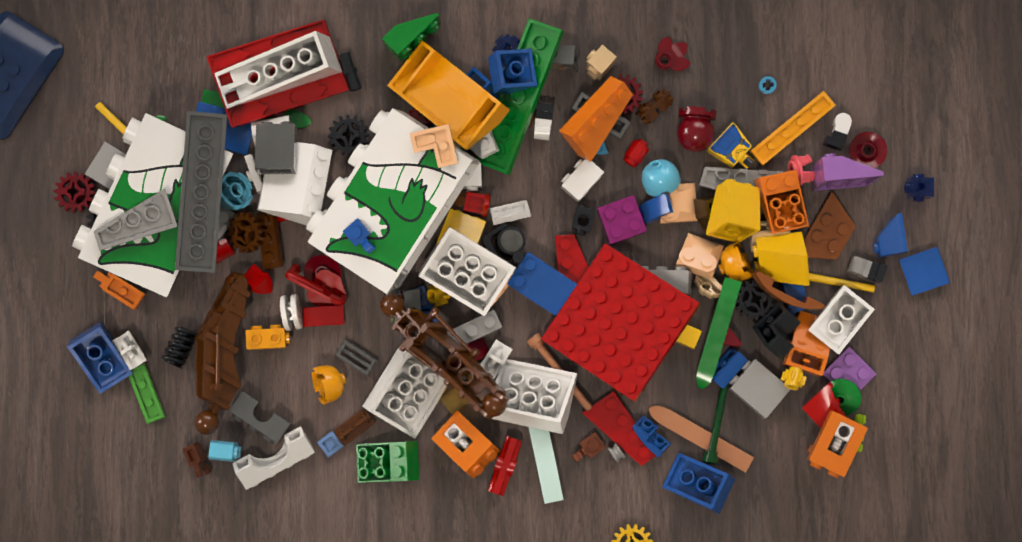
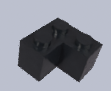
M779 301L753 326V329L766 349L781 360L794 347L788 335L801 322L792 310Z

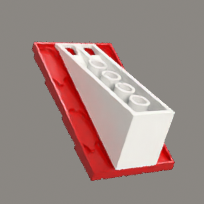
M324 19L206 56L231 128L243 126L350 91Z

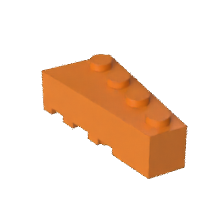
M610 76L559 132L578 156L591 162L633 94L623 81Z

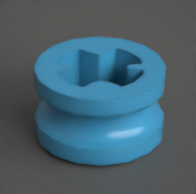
M767 76L760 80L758 86L762 93L770 94L776 89L777 84L774 78ZM766 80L770 81L769 84L772 83L773 85L769 90H765L766 87L763 88L762 85L766 83Z

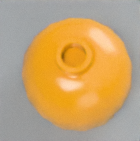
M739 242L729 245L722 251L720 256L721 264H718L722 275L726 274L728 278L742 281L751 278L753 270L746 252L740 251L742 245Z
M330 365L314 367V372L311 373L315 393L319 391L321 395L318 398L323 405L336 401L342 395L344 385L346 384L344 374H340L338 369Z

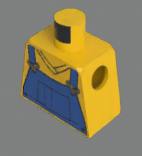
M733 122L707 150L710 155L731 168L739 162L747 169L754 162L746 154L752 147Z

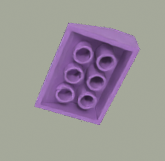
M836 153L825 154L824 157L810 168V171L815 172V179L811 181L812 191L870 186L884 176L883 171L844 156H836Z

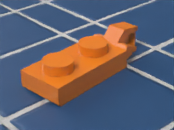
M97 271L93 276L102 282L99 287L103 291L133 310L137 309L146 295L113 273L108 272L107 275H104Z

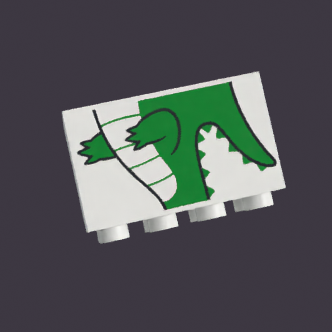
M393 108L390 113L381 110L374 118L369 130L376 134L369 145L366 144L364 146L360 143L356 147L348 161L350 165L355 167L349 177L343 179L339 176L335 180L327 194L329 198L334 200L328 210L325 209L322 212L318 209L306 227L308 231L313 233L308 240L309 244L386 294L397 291L480 163L479 160L456 145L454 146L458 164L438 168L434 149L414 153L410 133L430 128L407 113ZM357 218L371 232L367 238L376 247L371 253H367L361 244L355 247L342 232Z
M145 113L142 121L131 118L122 138L124 139L123 142L130 145L125 157L117 153L113 156L107 169L106 177L113 179L114 182L108 193L98 189L89 208L91 213L98 216L92 229L81 225L72 247L81 250L78 256L79 259L167 297L179 270H175L178 227L101 251L94 235L95 230L163 189H166L178 226L185 131ZM227 150L224 151L223 175L233 153Z

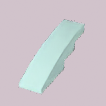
M529 427L544 503L564 500L550 433L546 430Z

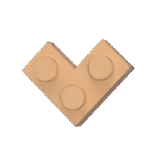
M450 124L410 133L414 153L434 149L438 168L458 164Z

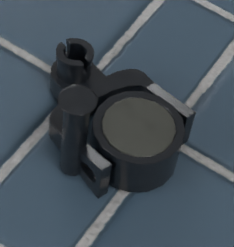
M505 222L485 235L482 243L485 249L497 255L492 247L490 238L499 233L496 239L497 251L504 257L513 258L508 263L516 267L524 260L527 254L525 251L522 252L526 244V238L520 229L507 227L508 224Z

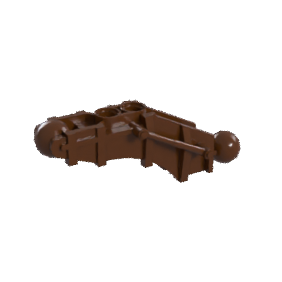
M233 272L225 278L224 284L195 338V396L210 404L207 410L200 412L195 418L196 429L204 435L212 434L218 429L219 419L217 415L220 409L228 410L230 408L229 404L237 389H240L242 385L234 361V354H237L239 349L234 346L238 325L247 314L245 313L246 298H249L251 293L247 291V278L238 272Z
M396 293L387 294L382 298L380 308L383 314L391 318L396 317L398 320L391 328L394 331L401 332L406 337L398 346L400 351L404 352L406 350L424 365L431 368L445 379L443 382L446 386L452 384L459 391L457 394L461 398H466L474 406L473 409L476 413H482L483 416L490 420L504 413L509 401L505 393L506 391L475 360L480 353L477 348L471 349L438 315L440 313L438 308L434 307L426 315L423 311L408 308L405 311V302ZM418 328V334L416 336L415 330ZM447 332L454 336L459 341V343L455 339H453ZM430 336L442 343L452 353L447 357L446 362L425 344ZM459 359V366L456 367V361ZM471 372L472 378H471V380L469 381V380H468V375H469V373ZM488 387L491 393L487 394L481 401L478 395Z

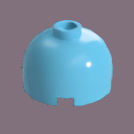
M665 159L650 162L642 171V185L646 193L651 196L657 197L667 191L670 194L678 188L681 182L676 166Z
M228 172L223 175L220 203L222 208L234 211L250 204L253 195H251V189L253 188L245 175L239 172Z

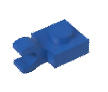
M358 218L342 231L355 247L361 244L367 253H371L376 249L367 238L371 232Z

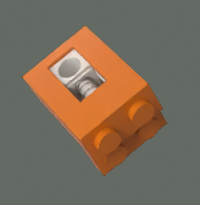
M458 410L431 438L473 479L479 476L489 462L495 460L500 452ZM459 433L458 437L453 439L455 434ZM468 437L473 441L472 443L467 441ZM460 445L464 448V452L458 449Z
M830 410L814 444L808 448L807 452H809L807 460L811 461L810 465L819 470L823 467L829 470L827 474L837 479L839 476L845 477L868 428ZM841 426H845L848 430L847 435L841 437L838 432ZM834 436L835 439L834 442H832L833 444L831 446L832 451L837 452L839 449H841L839 455L832 452L831 449L827 450Z

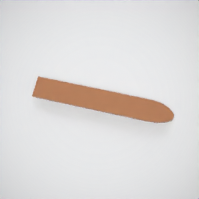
M652 406L649 408L650 415L659 424L705 450L709 449L710 432L665 407ZM718 438L717 456L746 473L754 457Z

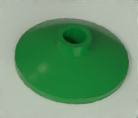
M839 378L832 380L831 383L834 387L831 389L835 398H844V402H840L841 410L845 416L854 413L861 404L862 396L860 389L854 382L848 379Z

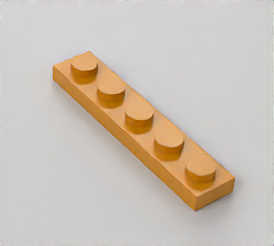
M823 91L750 152L763 166L836 106L835 103Z

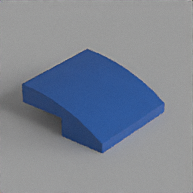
M938 247L899 260L912 296L950 283Z

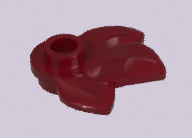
M668 36L663 38L658 45L659 53L655 57L656 66L661 70L672 69L674 71H682L688 68L691 63L684 58L688 44L684 42L672 44ZM666 58L668 63L663 64L661 59Z

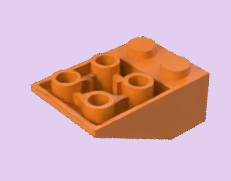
M797 170L764 176L754 180L755 187L760 188V205L771 234L809 226Z
M799 311L797 318L801 324L793 330L790 338L794 347L785 355L782 365L798 367L803 372L818 377L823 376L830 348L808 331L818 316Z

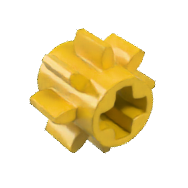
M430 285V289L427 291L428 301L435 303V307L448 304L450 295L434 285Z
M789 367V370L783 371L781 380L785 381L784 386L787 389L798 390L799 387L802 388L805 385L807 377L803 376L802 369Z

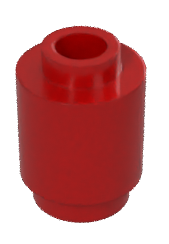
M638 139V141L633 140L624 154L623 161L629 166L636 168L649 152L648 144L642 139Z

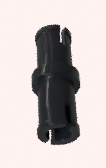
M350 52L340 54L339 58L344 70L342 73L343 76H346L350 92L360 90L362 87L357 76L358 70L354 67Z

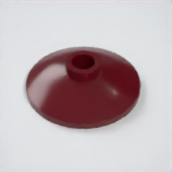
M862 132L855 136L850 143L849 155L851 160L872 168L879 167L887 157L886 142L877 133ZM865 148L870 150L869 155L864 153Z
M324 254L310 258L305 264L303 272L304 277L311 281L314 280L316 274L323 268L331 270L342 277L339 263Z

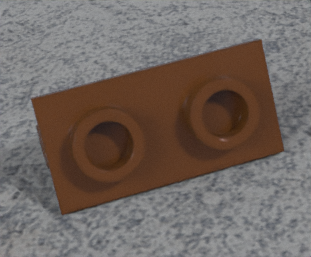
M665 89L658 90L652 95L653 98L639 106L635 115L641 117V121L645 125L647 123L650 124L659 116L656 109L658 108L661 112H664L672 105L674 99L669 94V91Z
M363 408L336 428L334 432L337 438L346 446L376 422L367 410Z

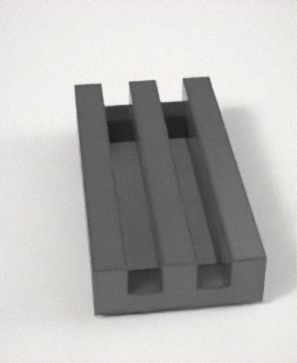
M346 339L335 354L336 357L366 376L369 375V372L378 361ZM348 345L349 347L359 352L372 362L368 364L355 354L345 349V346ZM343 351L347 355L351 356L352 358L366 366L367 370L365 371L364 369L360 368L347 358L340 355L341 352Z

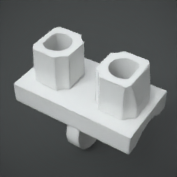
M130 331L112 340L130 370L147 361Z
M496 339L482 361L481 366L495 379L513 349Z

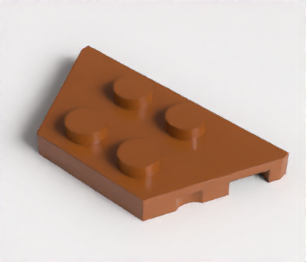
M832 192L829 194L804 238L808 258L837 260L856 227Z

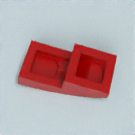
M343 305L302 308L303 327L344 325Z

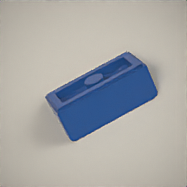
M730 347L718 360L712 381L719 387L725 388L745 365L747 359L739 351Z

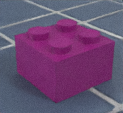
M634 195L597 208V214L609 246L647 232Z

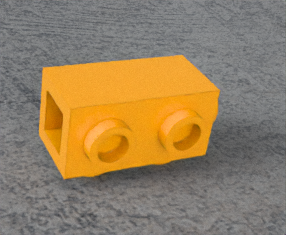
M270 325V329H262V326H251V330H246L247 350L287 348V344H290V332H287L281 325Z

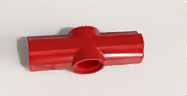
M506 436L501 454L498 455L493 470L494 474L489 485V492L504 496L510 477H512L517 463L516 458L522 441Z

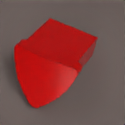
M467 192L463 211L481 214L482 217H486L490 207V194L483 195Z
M253 264L244 274L248 285L251 287L250 289L258 294L271 293L273 284L270 275L267 272L264 273L258 266Z

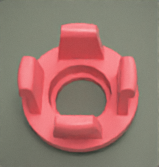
M808 154L805 156L793 155L788 163L789 171L797 170L800 186L815 179V172L803 171L802 168L812 162Z

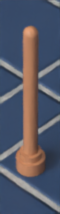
M539 333L527 341V344L531 348L537 349L552 368L563 370L543 345L544 342L541 340L542 337ZM575 385L573 395L585 410H591L592 405Z

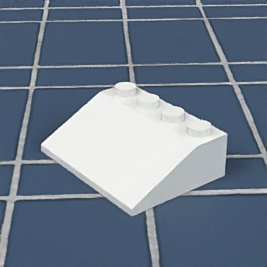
M297 142L296 174H264L257 210L307 226L318 209H322L332 150L315 144Z
M449 227L422 265L418 276L485 316L516 267Z
M398 348L362 407L415 439L446 390L447 386L443 382L445 379L406 350L403 352Z
M507 359L500 369L495 382L506 391L505 393L509 401L504 413L492 419L563 434L570 413L577 373Z

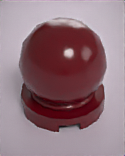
M687 106L686 110H683V108L678 109V117L682 118L683 121L678 126L677 140L684 149L690 152H701L711 145L715 136L714 126L711 121L716 119V110L711 109V112L705 111L706 107Z

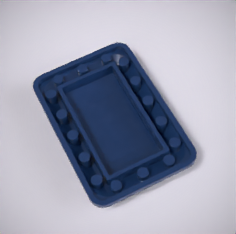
M11 12L0 14V140H4L11 135L64 54V48L59 42Z

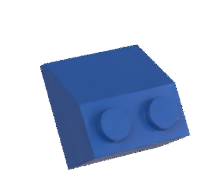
M532 49L498 50L488 57L494 94L515 93L538 86Z

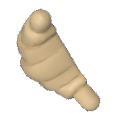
M695 274L694 284L699 294L709 299L719 298L722 285L714 277L710 280Z

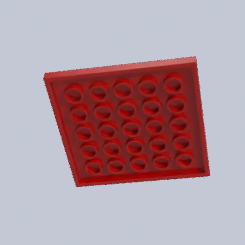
M605 243L541 340L636 402L701 304Z

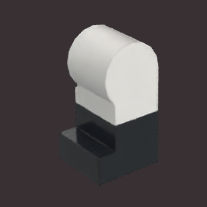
M537 103L534 139L549 141L554 104Z
M840 113L834 118V128L831 136L827 135L822 145L838 151L843 149L852 122L848 114Z

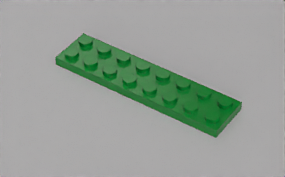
M530 18L528 19L517 49H532L538 86L515 93L500 94L498 100L509 108L510 111L500 124L492 130L499 151L484 159L479 156L476 157L482 165L507 175L511 174L563 37V30Z

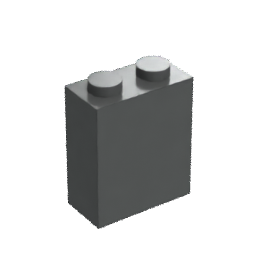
M283 121L281 124H273L272 122L256 124L255 170L257 174H296V125L289 121Z

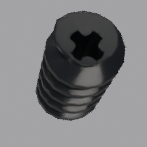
M175 327L174 330L178 334L171 335L175 341H168L172 348H165L168 356L162 355L161 358L165 362L183 369L179 363H186L182 356H189L185 349H192L189 342H195L192 335H197V333L184 327Z

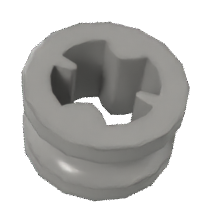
M616 443L613 448H608L617 463L620 458H625Z

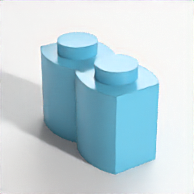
M211 440L209 460L236 462L237 458L241 457L242 447L239 446L238 442Z

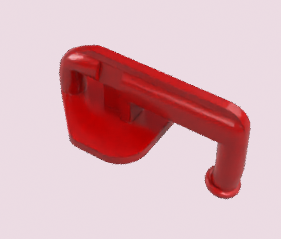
M292 264L285 273L286 279L307 289L309 301L319 307L344 305L348 299L340 275L331 270H320L313 281L299 275L301 268L298 264Z

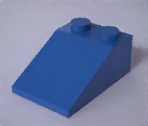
M198 102L196 112L227 114L224 108ZM227 116L225 150L245 156L248 155L252 140L251 123L231 128Z
M530 252L526 254L524 260L507 283L555 316H557L577 286V283Z
M102 321L70 340L67 346L99 394L133 374L112 341L114 339Z
M678 452L662 488L720 514L735 479L721 470Z

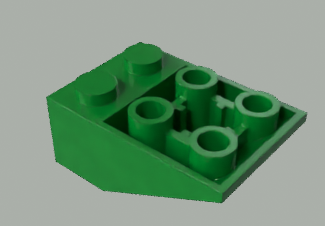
M435 13L395 25L382 38L384 47L399 62L403 59L406 61L413 53L412 50L422 40L426 42V37L430 33L434 34L440 28L439 14Z
M418 441L356 444L358 483L419 480Z

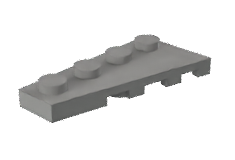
M704 167L699 186L716 191V187L726 179H734L736 182L749 183L755 186V179L783 173V171Z
M163 189L95 230L94 235L99 250L108 249L178 227L166 189Z

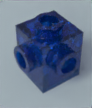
M509 34L506 36L501 35L495 41L497 45L492 51L494 53L498 50H505L507 46H511L510 50H516L520 40L515 35L512 37Z
M913 174V177L907 179V182L904 184V192L907 193V198H913V202H924V199L934 197V177H925V174Z

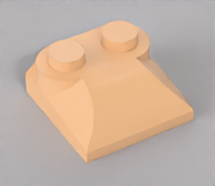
M695 183L679 184L678 188L669 194L673 213L660 217V224L698 221L695 215L693 200L696 199Z
M688 233L675 267H687V270L693 274L712 280L724 245Z

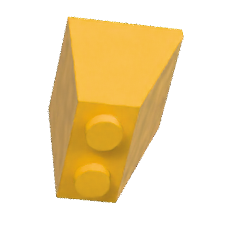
M726 179L716 187L706 235L732 242H741L760 231V188L749 183L736 182L734 179Z
M450 209L437 243L447 229L451 227L479 244L486 221L477 216L464 214L460 210Z
M802 231L755 238L756 246H753L754 258L757 257V261H754L755 271L775 279L774 282L803 286L810 285L808 255Z

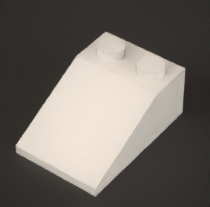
M843 285L830 299L808 331L839 355L875 309Z

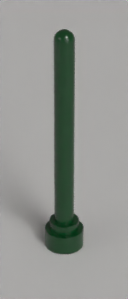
M729 383L725 388L720 387L709 449L706 450L702 462L707 464H718L719 457L717 456L716 449Z

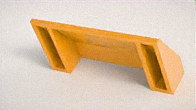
M423 40L387 85L437 127L450 124L453 140L465 150H468L497 127L510 111L509 108Z

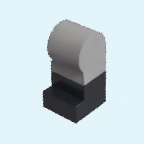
M852 256L847 271L858 275V277L881 283L883 282L888 265Z

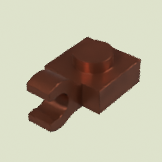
M594 432L579 443L582 449L573 454L572 458L575 462L585 455L591 459L604 450L606 446Z
M200 442L183 448L190 467H194L197 478L204 475L202 470L205 475L211 473L210 466L203 462L206 460Z

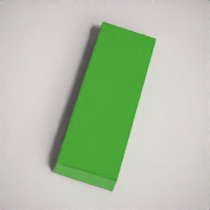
M141 364L132 370L133 374L128 377L146 423L150 424L165 418L166 415L146 364Z

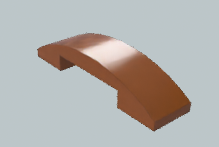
M752 271L751 273L762 290L786 305L802 309H824L825 307L824 304L807 296H803L801 301L772 287L775 279L759 271Z

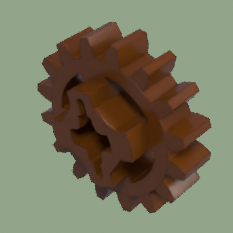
M244 211L234 214V218L229 219L231 225L226 226L230 230L226 236L231 237L228 242L234 243L233 249L239 248L240 253H251L252 251L259 250L258 247L264 245L261 240L266 239V236L263 235L266 229L262 228L264 222H259L260 216H253V212L247 213Z

